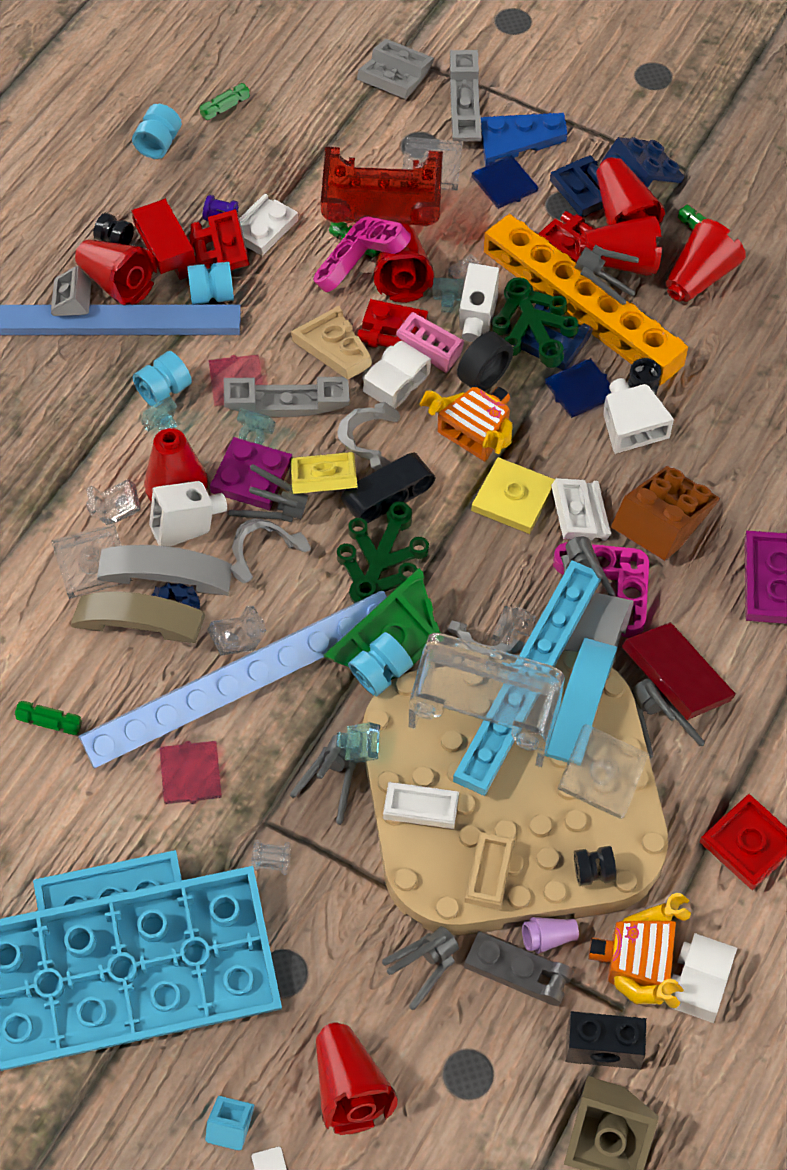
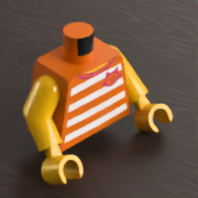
M472 387L465 393L462 392L448 397H441L438 393L431 390L425 391L419 405L421 407H429L428 413L430 415L438 413V433L482 461L486 462L493 450H495L496 454H500L501 449L507 448L511 444L513 424L509 420L510 409L506 405L510 400V395L505 389L496 387L489 395L478 387Z
M675 893L668 898L667 904L663 903L624 918L622 921L616 922L612 941L591 937L588 960L610 963L608 982L615 985L616 989L634 1004H662L665 1002L670 1008H677L680 1005V1001L671 994L678 991L683 992L684 989L676 980L671 979L676 922L671 920L673 916L682 921L690 918L691 912L686 908L678 910L681 904L688 903L690 900L681 893Z

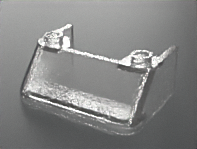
M432 633L428 636L423 648L409 701V727L415 729L419 717L433 719L434 717L442 716L445 708L512 728L511 735L519 747L531 751L538 750L535 766L542 767L560 710L565 677L559 669L548 664L446 634Z

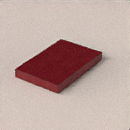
M671 622L630 637L622 645L627 654L686 720L731 702L736 695Z

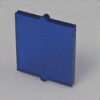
M512 155L496 162L491 161L489 165L471 173V177L497 209L515 201L520 202L521 198L538 191V186Z
M591 358L545 379V384L555 396V402L560 403L571 418L604 404L606 396L611 394L607 374L602 373Z

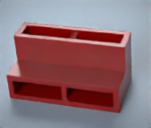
M166 198L131 210L133 223L147 250L154 255L160 274L175 270L179 280L188 278L187 266L196 265L194 249Z

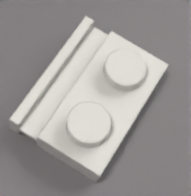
M264 194L239 218L245 246L263 256L298 221V212L277 200H270L268 195Z
M556 478L551 487L563 539L584 536L590 540L601 538L602 541H606L611 532L599 482L586 483L585 480Z

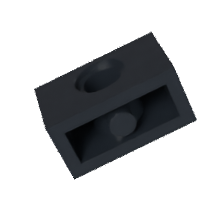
M570 1012L567 1024L565 1062L641 1069L646 1051V1018Z

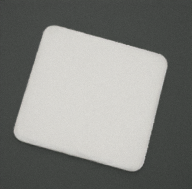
M281 1147L253 1153L251 1156L255 1170H287Z

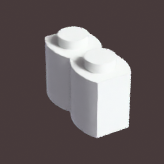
M399 341L384 351L380 361L374 365L372 364L370 368L364 371L362 376L363 392L381 403L386 402L395 409L408 397L411 391L416 389L430 373L431 358L407 343Z
M694 933L691 944L684 941L677 962L683 964L684 968L681 976L673 974L672 979L680 984L684 991L671 994L680 1001V1005L674 1008V1010L714 1023L737 948Z

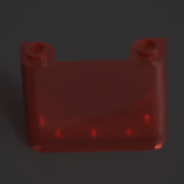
M325 147L320 202L322 216L333 223H356L364 217L378 218L407 225L430 226L436 223L440 218L443 151H428L427 159L420 164L419 160H413L412 170L355 167V158L349 157V161L345 160L340 155V147Z

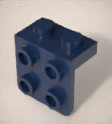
M617 137L603 160L610 157L622 159L647 188L653 180L681 183L684 179V175L679 170V165L666 155L664 147L655 140L647 141L639 140L635 137Z

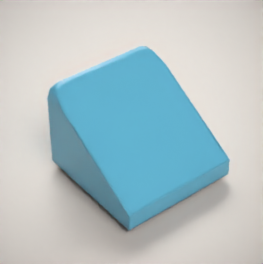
M218 1096L207 1121L206 1142L234 1150H241L254 1111V1104Z

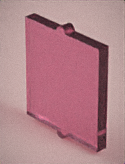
M259 354L240 357L231 355V358L209 360L214 406L224 405V378H255V385H263Z
M186 741L182 745L160 747L164 805L182 802L195 804L199 800L222 798L216 741L199 743Z

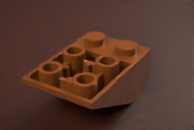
M666 466L624 496L611 528L665 561L681 548L719 502L720 498L713 494L708 487L696 484L685 477L680 470Z

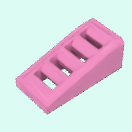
M414 312L408 316L396 332V336L431 358V363L445 373L451 369L460 357L464 345V340ZM416 326L419 330L414 335L411 331ZM425 334L429 336L426 341L422 339Z

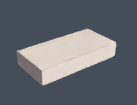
M388 782L383 819L454 829L459 792Z

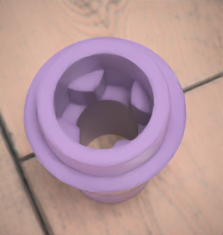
M532 917L530 921L523 923L522 937L527 951H535L539 954L567 942L577 941L579 929L575 919Z

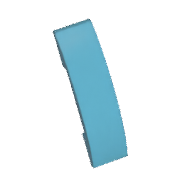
M584 638L557 716L546 754L547 757L577 766L581 765L599 702L615 658L616 646Z

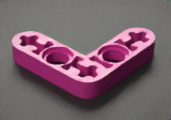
M372 217L361 218L353 225L317 270L313 280L324 292H330L342 282L367 249L396 254L408 245L411 234L398 222Z
M568 542L560 544L555 549L553 559L554 568L563 575L564 566L561 557L567 554L565 546ZM592 544L596 556L605 557L610 562L607 567L602 569L608 580H617L616 597L634 601L632 610H634L633 621L635 623L634 625H628L626 633H621V635L630 638L641 634L644 630L647 614L648 556L642 550L635 548ZM616 559H620L619 568H615ZM630 561L636 562L637 569L631 568ZM628 587H634L640 591L641 596L631 599L624 595L623 590Z

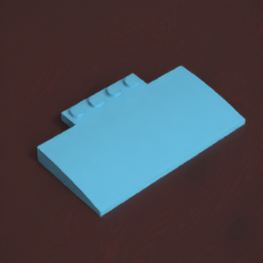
M174 850L33 880L38 911L0 919V1071L282 1010L253 866L182 880L177 852Z

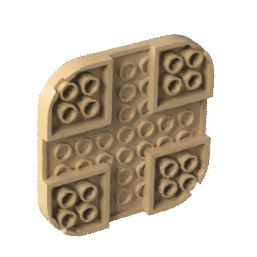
M575 651L562 652L485 796L453 782V775L519 656L509 657L499 662L483 664L472 662L411 671L399 678L392 679L391 685L377 697L374 695L363 719V754L373 801L386 886L393 902L405 916L408 914L414 920L421 923L422 928L432 932L442 926L452 935H468L478 933L479 931L501 930L506 923L526 921L532 917L546 918L573 914L574 918L613 913L636 904L648 894V891L662 872L668 849V833L635 700L628 684L613 667H611L608 679L606 680L581 765H573L546 756L562 700L579 653ZM388 782L458 791L459 798L454 829L384 820L383 812ZM479 832L515 839L501 910L465 903ZM611 846L616 865V882L604 883L601 880H596L591 885L579 886L574 866V850L586 849L589 852H594L599 847Z

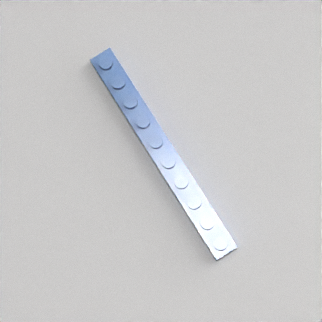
M379 591L79 735V739L92 767L97 768L323 658V655L387 597L385 592Z

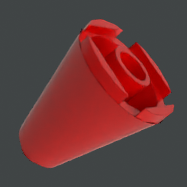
M610 157L603 160L596 174L607 225L647 215L656 216L660 224L665 216L664 207L622 159Z
M647 215L584 231L581 237L576 239V255L580 256L585 247L593 250L594 246L597 245L606 250L639 258L638 263L601 256L602 259L606 260L603 265L604 267L645 276L656 274L662 255V247H656V237H662L659 221L656 216Z
M703 219L701 223L699 221L695 225L666 281L667 292L671 298L678 302L690 301L739 266L746 258L745 249L738 238L733 241L728 236L730 230L726 226L711 219Z
M400 223L411 234L410 242L403 250L396 254L380 252L374 270V283L377 291L381 295L384 293L389 296L391 301L408 303L423 297V293L432 287L434 271L415 230L410 225Z
M90 239L83 241L76 249V264L116 302L123 305H135L146 298L154 285L151 278L153 272L157 273V263L154 255L149 250L139 246Z
M175 428L159 431L153 440L144 481L145 492L150 502L152 503L153 488L158 486L200 481L207 491V473L185 435Z
M338 1022L324 1026L316 1037L320 1098L324 1125L327 1129H329V1126L333 1127L334 1133L339 1135L355 1134L375 1127L373 1122L375 1118L383 1114L386 1120L396 1109L398 1098L395 1090L350 1026Z

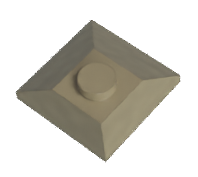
M587 1076L564 1165L580 1170H644L659 1116L625 1087Z

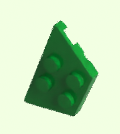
M418 568L323 656L330 661L349 668L348 663L361 651L369 652L370 644L386 632L395 638L405 649L414 665L442 639L438 623L434 620L432 602L428 598L424 585L423 571Z

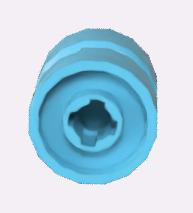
M151 105L143 117V122L138 125L132 136L133 145L146 157L152 159L164 157L172 140H174L181 128V118L167 105Z
M230 262L213 263L210 269H207L204 264L187 266L192 305L207 304L211 298H214L217 302L234 301Z
M167 351L155 359L153 366L146 365L133 374V382L142 398L153 408H157L170 399V392L178 394L192 383L191 375L186 365L172 351Z
M384 632L370 644L369 652L361 651L348 663V666L360 684L369 693L377 697L391 685L392 677H401L413 666V662L398 641L390 634Z

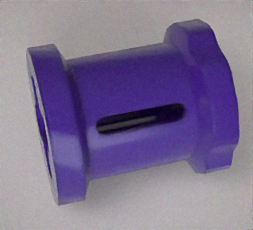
M209 194L203 207V220L208 221L210 216L235 209L238 213V201L226 202L215 199L214 195Z

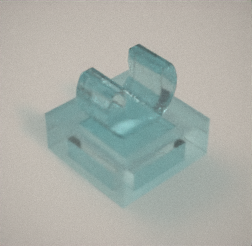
M434 278L433 299L442 300L441 312L453 313L454 300L461 301L464 279Z
M169 396L145 410L141 423L147 432L155 427H158L159 431L177 427V423L173 419L177 405Z
M240 408L237 421L243 427L239 431V439L246 440L248 433L255 431L257 435L254 443L262 445L265 439L264 432L273 434L276 422L270 416Z
M367 722L347 726V734L337 733L336 747L345 749V761L359 763L378 759L380 725Z

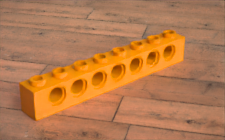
M508 214L485 232L483 251L485 254L514 276L527 279L533 286L534 291L551 296L565 297L567 300V312L565 314L575 317L580 325L585 323L593 327L591 334L630 364L641 358H649L656 361L661 368L659 386L685 365L688 346L679 337L673 336L661 327L656 320L649 318L641 312L633 303L626 301L625 305L620 304L590 279L580 275L581 272L574 268L576 263L566 253H562L552 246L546 238L540 237L528 228L523 221H519L511 214Z

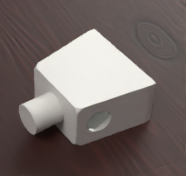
M469 263L459 310V328L463 330L462 338L468 342H473L481 334L491 329L498 300V267Z
M624 378L616 379L609 385L611 394L606 396L603 412L615 454L670 438L674 419L648 385L643 384L630 388Z
M200 481L154 487L149 526L158 546L171 547L207 534L210 531L212 515L227 511L225 496L223 493L209 496L203 483Z

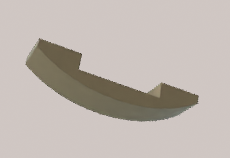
M97 592L81 596L72 618L71 626L73 628L103 631L105 625L161 632L165 640L196 643L205 614L194 607L157 596L131 592Z

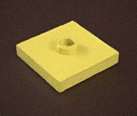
M353 452L291 459L293 494L357 488L355 456Z
M497 457L472 503L471 511L530 534L552 493L551 485L555 479Z

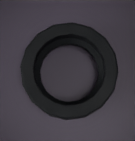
M488 331L480 335L462 356L457 368L458 378L470 388L478 387L483 391L490 389L498 382L510 365L513 357L512 345L495 332Z

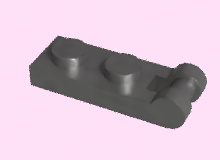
M480 931L464 964L465 969L554 1006L561 1004L564 997L562 989L565 983L570 982L574 973L572 968L563 963L549 961ZM541 974L551 978L548 985L538 983Z

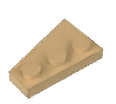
M340 306L291 331L294 343L347 380L372 366L369 352L359 336H355L352 331V325L348 320H345Z

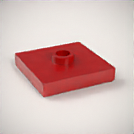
M750 794L746 795L700 839V843L752 891L787 859V827Z

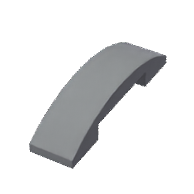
M450 50V98L453 141H481L482 139L479 108L478 50Z
M317 377V384L255 385V378H224V407L252 415L269 417L310 416L338 410L349 406L350 403L348 380L344 377Z
M156 545L116 546L101 549L97 581L130 584L131 578L197 585L196 592L229 596L232 572L230 567L232 564L210 555L181 548Z

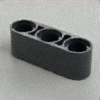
M413 452L357 481V488L346 489L341 495V500L355 518H362L367 523H370L386 514L388 508L393 503H406L427 491L434 484L436 477L419 455Z

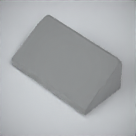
M75 266L54 279L51 314L53 316L84 315L89 313L91 280L79 266Z

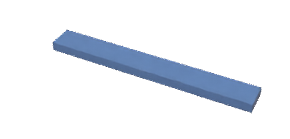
M0 305V335H240V305H90L88 314L53 316L51 314L52 305Z

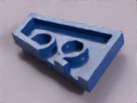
M564 113L481 117L485 167L495 164V160L506 156L508 159L518 157L519 152L528 149L538 151L566 142L568 133Z

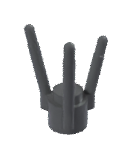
M597 245L594 246L593 250L585 247L574 268L581 272L580 275L590 279L613 299L625 305L626 300L597 276L631 296L635 295V291L601 270L606 261L601 256L638 263L639 258L606 250Z
M252 464L250 466L252 471L288 492L283 491L282 495H278L255 487H251L249 492L279 502L277 509L283 512L228 511L229 516L279 519L292 523L293 518L302 519L309 495L302 493L293 494L292 485Z
M579 536L569 540L565 546L567 554L561 557L564 573L571 560L592 568L596 576L601 579V583L608 595L614 596L615 592L598 562L590 539Z
M650 678L634 686L632 694L635 698L649 758L653 757V751L643 715L644 711L651 715L662 710L671 721L676 719L699 746H704L705 742L697 731Z
M333 735L328 746L323 747L319 757L291 791L290 797L295 798L319 768L320 770L317 773L318 779H322L329 769L340 772L345 768L346 772L336 823L341 825L346 811L353 772L358 763V760L353 757L357 750L356 744L345 736Z
M441 926L432 934H426L420 940L382 960V964L385 966L399 960L387 969L389 975H393L421 956H424L432 965L436 962L439 963V966L410 1003L409 1008L411 1010L417 1008L444 971L455 963L451 955L458 951L459 946L454 936L445 927Z

